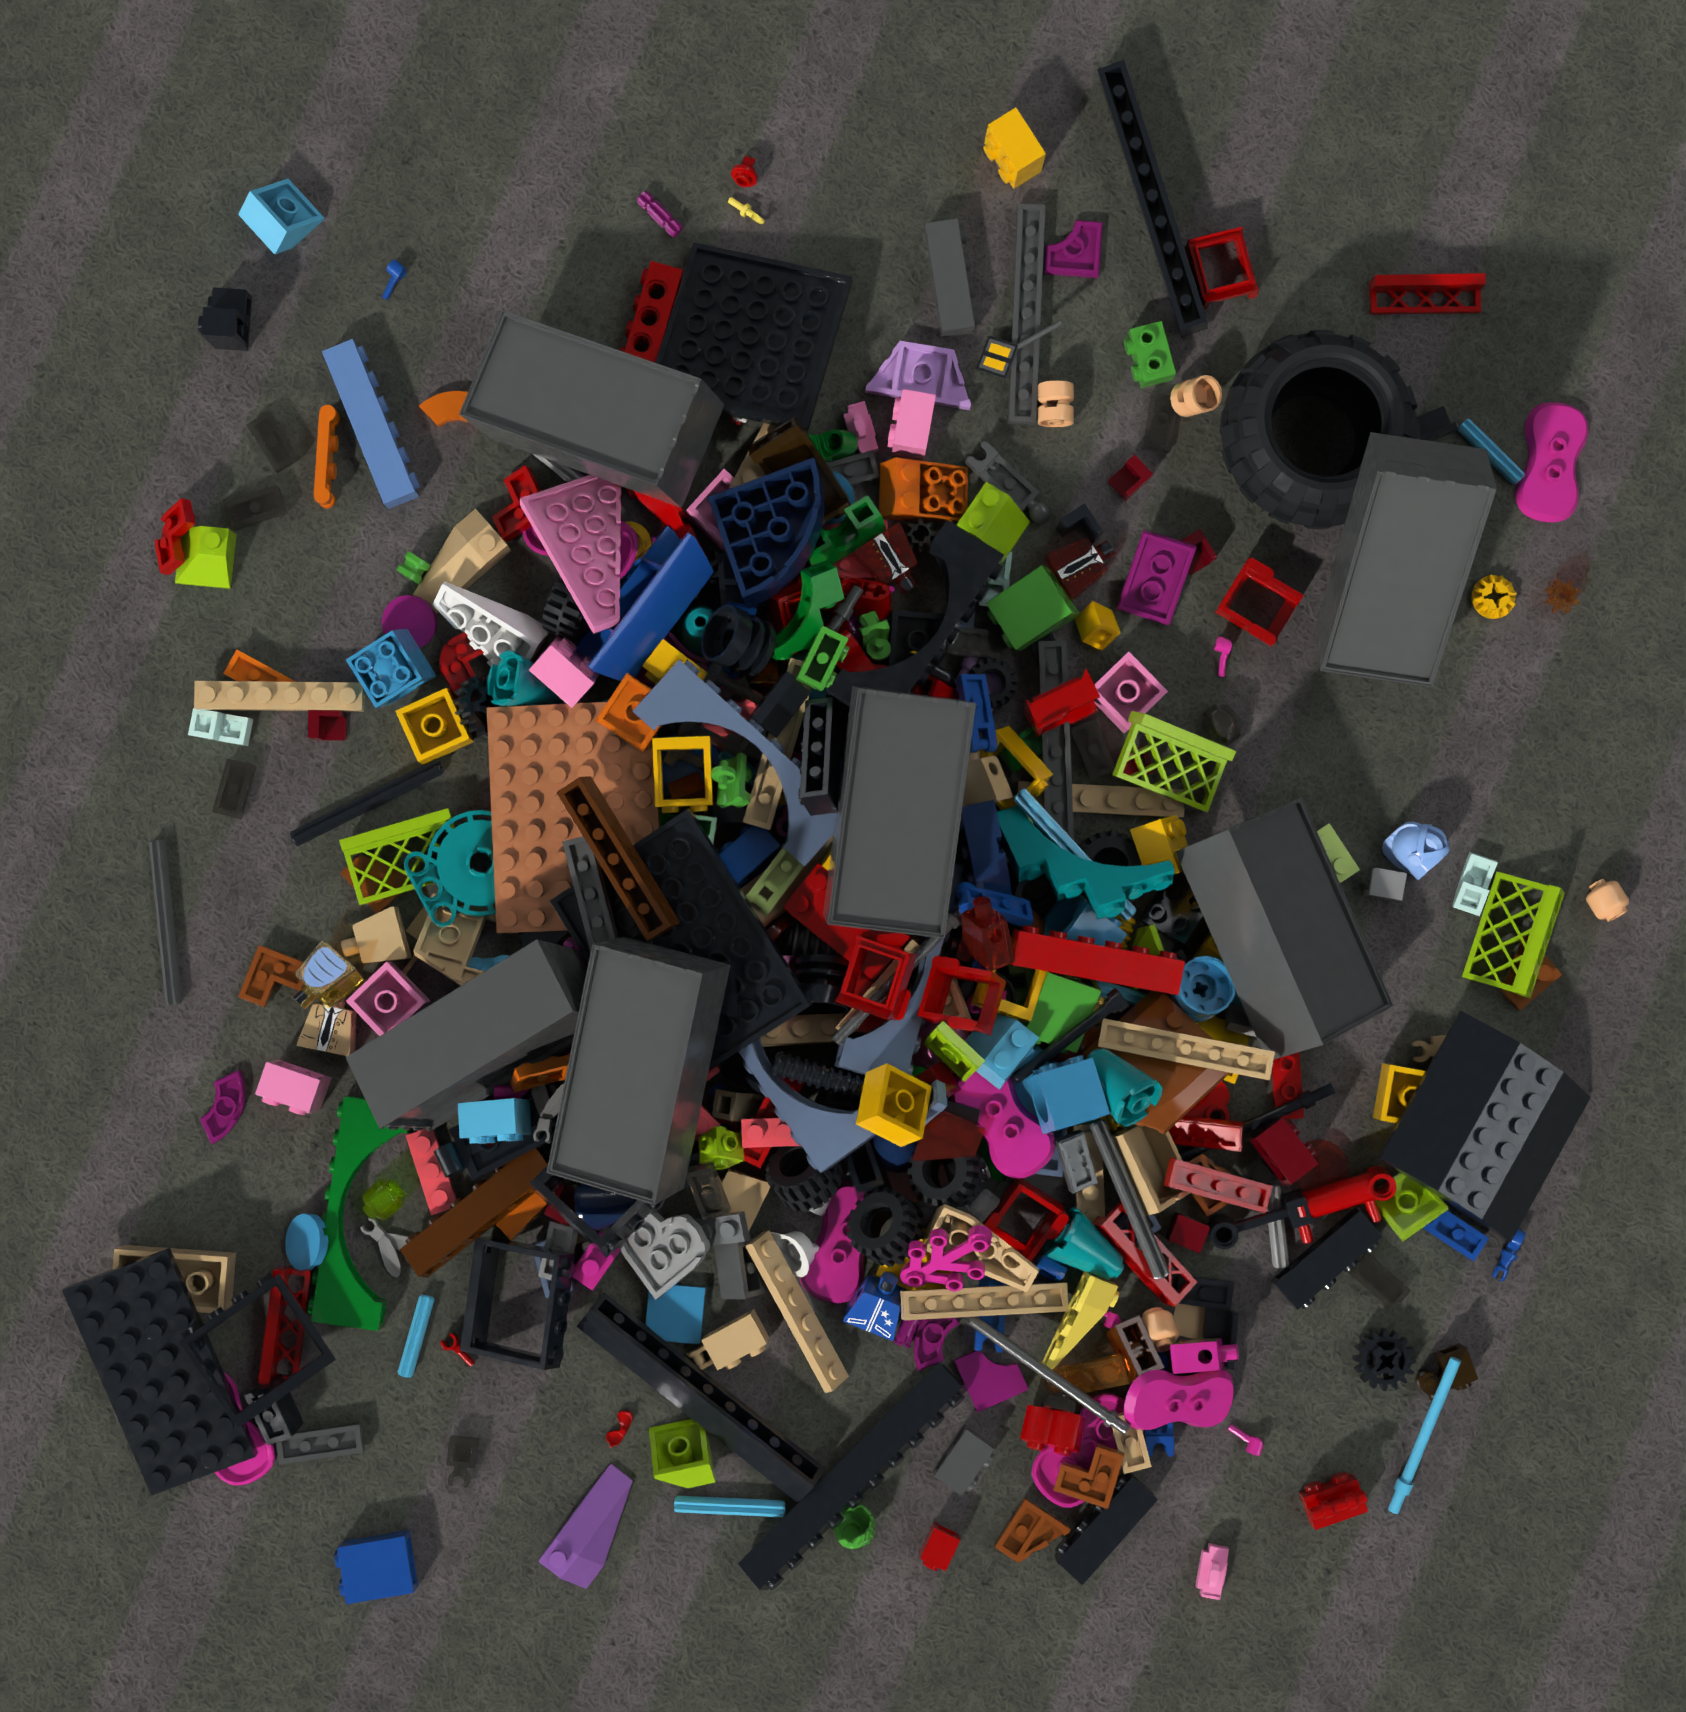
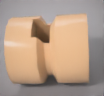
M1204 375L1176 384L1172 389L1170 396L1171 405L1174 411L1183 417L1213 411L1221 402L1222 390L1218 381L1212 376Z
M1046 381L1038 384V401L1042 403L1038 408V425L1044 427H1066L1074 424V408L1070 405L1074 400L1073 383L1068 381Z

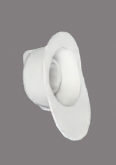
M799 1231L786 1234L771 1232L794 1276L803 1277L807 1275L809 1265L813 1262L819 1246L811 1243L810 1239Z

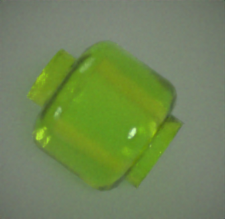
M379 1179L364 1192L363 1201L365 1205L362 1208L371 1219L374 1220L377 1217L380 1220L387 1221L404 1206L403 1197L405 1193L393 1179Z

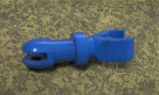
M1518 1229L1511 1243L1508 1242L1506 1248L1501 1250L1500 1254L1502 1257L1492 1273L1494 1279L1499 1270L1503 1271L1500 1282L1506 1279L1512 1261H1516L1518 1257L1516 1253L1526 1235L1525 1232Z

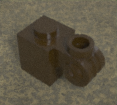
M1460 1343L1434 1352L1439 1366L1436 1374L1429 1370H1421L1415 1378L1417 1387L1428 1395L1429 1400H1433L1450 1357H1455L1461 1363L1450 1389L1463 1390L1472 1386L1471 1382L1478 1380L1468 1350Z

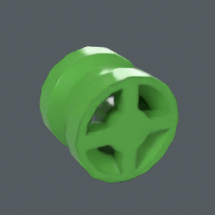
M407 551L404 555L405 561L403 564L398 565L396 571L420 585L423 573L429 571L431 565Z

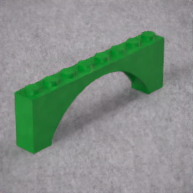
M348 1095L344 1096L343 1101L339 1102L337 1117L341 1118L339 1129H335L333 1136V1145L337 1147L335 1157H331L329 1164V1173H332L331 1185H327L325 1191V1201H328L327 1213L324 1212L321 1218L326 1227L323 1228L324 1235H328V1248L323 1262L319 1265V1269L315 1268L313 1273L312 1285H315L316 1289L315 1296L310 1298L308 1313L312 1314L311 1322L379 1331L384 1324L387 1299L380 1298L366 1284L352 1262L344 1237V1206L351 1183L368 1157L396 1135L412 1132V1128H409L410 1130H403L401 1127H398V1130L388 1129L387 1127L379 1129L365 1097Z

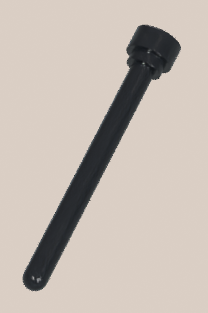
M1114 988L1106 994L1107 998L1102 1006L1013 1074V1080L1017 1083L1025 1080L1034 1070L1039 1069V1067L1051 1060L1111 1012L1115 1014L1119 1011L1121 1013L1129 1007L1127 1001Z

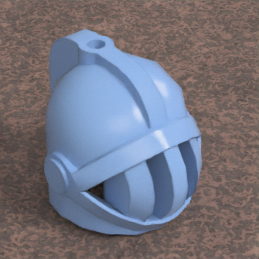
M1413 821L1399 826L1386 838L1382 846L1384 855L1396 867L1413 875L1417 880L1450 852L1449 841H1447V837L1441 829L1431 824H1420Z

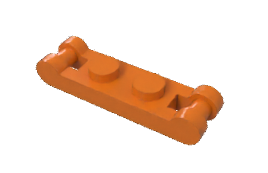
M324 405L319 411L314 499L326 509L332 508L336 502L335 496L331 493L332 479L335 480L337 476L336 463H333V453L337 452L339 447L338 436L335 435V427L341 422L340 414L331 405Z

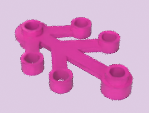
M982 1225L973 1226L969 1230L967 1241L943 1253V1248L947 1245L948 1233L939 1228L932 1230L930 1234V1244L932 1245L931 1260L925 1264L921 1263V1259L925 1257L926 1253L925 1243L917 1240L912 1241L908 1249V1255L911 1258L910 1262L905 1264L900 1273L902 1282L910 1287H920L927 1282L946 1284L948 1290L959 1291L963 1288V1276L957 1272H966L974 1280L982 1279L985 1276V1265L983 1262L956 1260L973 1250L976 1252L986 1251L991 1245V1230ZM936 1270H946V1271H956V1272H952V1273H949V1274H943V1273H936L935 1271H936Z

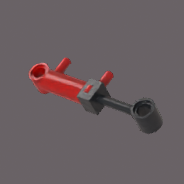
M1372 1166L1365 1173L1304 1192L1297 1189L1281 1194L1285 1207L1236 1222L1227 1215L1216 1214L1207 1223V1226L1210 1228L1208 1235L1217 1248L1229 1249L1237 1243L1239 1232L1288 1218L1292 1227L1299 1229L1302 1242L1308 1244L1313 1241L1309 1224L1313 1223L1312 1219L1365 1203L1370 1222H1379L1381 1216L1376 1200L1385 1201L1392 1198L1397 1189L1396 1182L1384 1167ZM1385 1179V1184L1382 1187L1374 1188L1376 1180ZM1219 1228H1229V1231L1226 1235H1216V1232Z

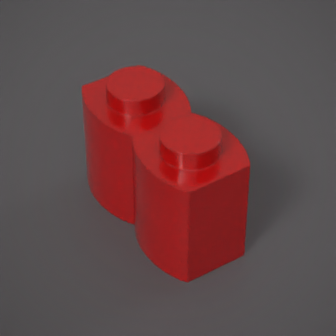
M1027 1405L1020 1439L1027 1443V1448L1043 1451L1044 1447L1054 1448V1453L1070 1456L1071 1452L1079 1453L1086 1419L1074 1413Z

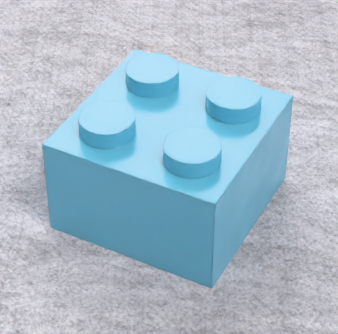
M511 1098L458 1103L459 1137L468 1138L469 1144L495 1143V1137H497L498 1141L523 1140V1135L532 1134L530 1100Z

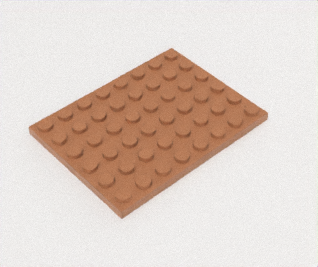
M607 702L576 703L572 708L568 704L487 708L497 933L568 931L550 900L573 886L562 842L582 837V834L556 792L577 778L592 777L633 845L661 827L660 808L655 807L652 741L645 752H642L595 721Z

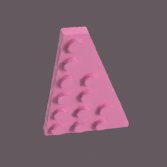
M588 475L520 498L522 510L593 634L618 625L620 622L621 486Z

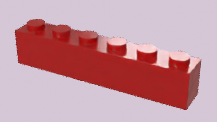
M1022 925V930L1013 929L1009 947L1011 949H1009L1007 963L1011 965L1179 995L1185 961L1176 959L1177 953L1160 950L1159 955L1149 954L1150 948L1133 945L1132 950L1121 949L1122 943L1105 940V945L1094 944L1095 938L1078 935L1077 940L1066 939L1067 933L1050 930L1049 935L1039 934L1040 928Z

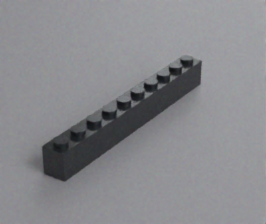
M1121 60L1097 69L1099 81L1182 338L1208 329V321L1125 61Z
M605 1292L602 1293L576 1326L797 1503L814 1488L825 1469L824 1466Z
M939 1362L738 1563L759 1590H774L784 1580L782 1575L789 1568L793 1570L804 1560L802 1555L809 1548L811 1550L815 1549L824 1540L822 1535L829 1528L831 1530L835 1529L844 1520L842 1515L849 1508H856L864 1500L863 1494L869 1488H876L884 1480L883 1474L890 1467L892 1469L896 1468L904 1460L903 1454L910 1447L912 1449L916 1448L924 1440L923 1434L930 1427L932 1429L936 1428L944 1420L945 1416L943 1414L950 1407L954 1409L964 1400L965 1396L963 1394L968 1389L944 1364Z

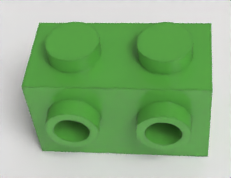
M1162 321L1129 329L1126 336L1127 339H1124L1126 354L1132 355L1134 365L1131 366V372L1134 381H1139L1140 388L1172 381L1176 371Z
M821 626L796 676V680L820 692L825 687L829 688L837 675L833 671L837 661L842 663L850 648L846 646L849 638L825 626Z

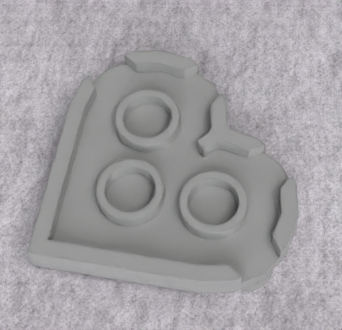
M652 1211L645 1218L642 1227L636 1232H631L624 1239V1244L620 1250L656 1300L700 1265L705 1258L706 1252L710 1249V1242L706 1238L702 1227L689 1214L674 1215L665 1220L657 1211Z

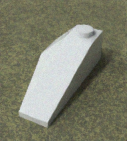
M448 582L442 584L432 604L455 629H459L468 635L469 644L474 650L478 648L484 652L483 654L489 660L487 663L490 667L493 664L498 665L502 659L498 656L507 650L517 652L533 662L550 633L543 629L540 622L529 615Z

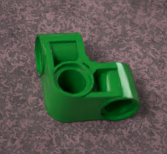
M833 429L819 435H809L826 463L853 454L858 445L856 435L847 430Z

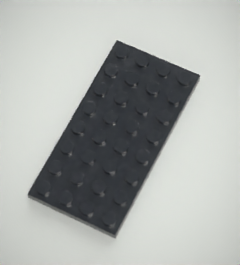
M170 1248L69 1285L62 1290L151 1496L256 1457L258 1451L246 1423L238 1429L235 1427L179 1344V1341L183 1339L182 1332L194 1324H197L200 1328L203 1323ZM205 1334L193 1342L192 1345L239 1412L240 1409L210 1339Z

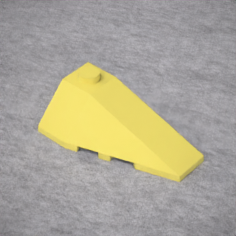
M1085 1271L1083 1272L1069 1302V1311H1065L1042 1361L1043 1364L1053 1370L1104 1316L1109 1306L1112 1308L1115 1306L1120 1294L1117 1291L1118 1285Z

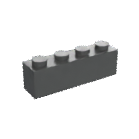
M958 218L925 223L924 235L941 338L974 333L975 325L979 324L977 307L972 308L971 298L975 297L973 281H968L966 271L970 270L969 255L963 254L962 244H966L964 227H959Z

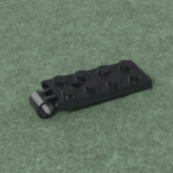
M556 1082L546 1084L549 1097L551 1098L559 1087ZM531 1089L522 1099L530 1100L532 1134L523 1135V1140L498 1141L497 1137H495V1143L489 1146L487 1143L469 1144L468 1138H460L459 1124L450 1128L448 1131L452 1135L454 1142L443 1145L434 1151L445 1178L451 1177L467 1168L471 1180L475 1181L546 1144V1131H542L539 1134L540 1140L538 1142L534 1141L533 1138L539 1118L541 1117L537 1111ZM557 1114L553 1119H551V1120H553L552 1131H551L552 1134H553V1138H554V1133H555V1128H556V1123H557L558 1114Z

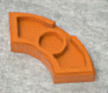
M466 391L443 392L430 397L419 405L438 427L451 421L460 420L468 422L459 415L468 394Z

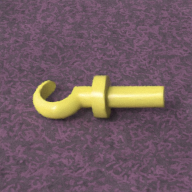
M729 198L728 203L740 210L742 217L749 216L759 224L765 223L762 217L751 210L752 206L750 204L743 205L735 198Z

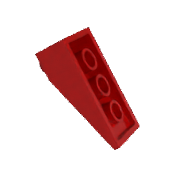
M820 863L815 866L783 906L792 916L849 962L857 940L856 935L867 936L899 948H903L911 938L904 933L827 924L823 910L828 870L822 867ZM868 950L860 971L875 982L893 961V958Z

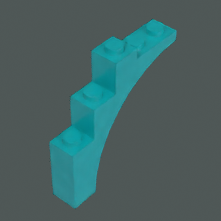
M1018 805L997 812L1002 834L1000 843L1018 882L1026 879L1034 880L1045 873L1058 901L1065 898L1072 899L1085 892L1097 919L1115 917L1124 911L1126 899H1136L1143 895V893L1152 890H1163L1173 882L1175 869L1170 860L1151 865L1127 867L1097 863L1080 858L1050 841L1032 824L1026 813Z

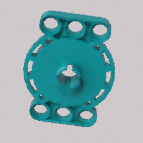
M468 811L454 816L435 833L429 845L427 855L415 851L408 854L404 860V869L431 921L438 927H447L452 924L456 917V911L472 916L496 914V909L493 907L495 904L492 818L491 821L473 820V816L476 815L491 816V811ZM467 817L466 823L460 824L454 829L450 827L455 821ZM445 830L448 835L443 839L440 847L434 846L438 837ZM432 852L437 854L436 860L431 858ZM482 853L490 859L491 868L486 873L476 872L470 868V858L474 854ZM420 857L424 860L425 867L421 872L417 873L409 869L408 862L411 858ZM434 882L438 887V893L434 897L424 896L421 890L424 883ZM457 901L463 903L464 907L457 906ZM445 906L450 909L451 918L447 922H440L435 918V911L438 907ZM469 907H487L488 911H471Z

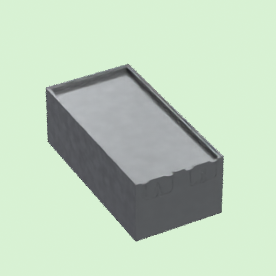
M502 310L459 415L493 440L682 508L725 404L701 378Z
M1370 433L1315 631L1320 671L1433 687L1497 490L1486 449Z
M852 686L839 786L838 813H836L823 910L827 924L945 938L976 703L960 699Z
M1302 797L1245 820L1175 852L1261 1049L1274 1051V1059L1324 1045L1394 1006Z
M627 937L592 944L546 1173L653 1205L684 1189L728 980L729 964Z
M535 940L346 1057L347 1062L379 1129L387 1127L388 1129L398 1130V1127H401L403 1130L413 1128L415 1131H423L424 1129L432 1131L458 1115V1103L482 1101L494 1093L495 1085L506 1086L510 1084L515 1068L521 1064H533L544 1061L546 1058L556 1056L571 1047L588 969V962L582 952L578 949Z

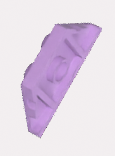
M906 341L898 342L891 355L879 368L877 374L867 384L865 393L896 398L901 397L902 390L906 389L936 395L935 405L970 410L971 402L968 399L964 386V379L959 370L955 350Z

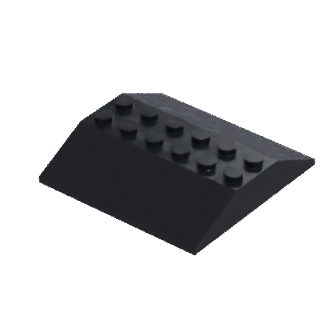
M1460 1011L1378 1158L1511 1243L1591 1097L1565 1072L1522 1043Z

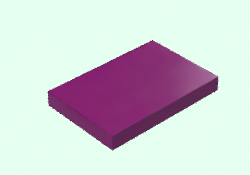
M1143 529L1116 609L1170 625L1197 546Z

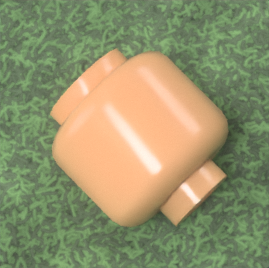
M1601 879L1589 886L1591 892L1586 896V902L1598 919H1606L1610 922L1628 911L1626 907L1629 904V898L1617 881L1606 882L1604 879Z
M1161 1307L1146 1310L1142 1314L1141 1320L1155 1349L1158 1352L1170 1350V1344L1176 1342L1179 1337L1172 1313L1163 1310Z

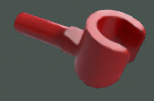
M448 1333L453 1338L454 1344L450 1347L446 1341L441 1340L442 1348L444 1350H453L471 1367L475 1361L466 1352L460 1351L461 1341L459 1336L455 1333Z

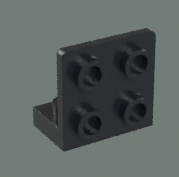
M1174 876L1172 884L1157 892L1140 917L1144 924H1155L1157 931L1176 940L1182 950L1191 956L1195 954L1210 932L1190 885Z

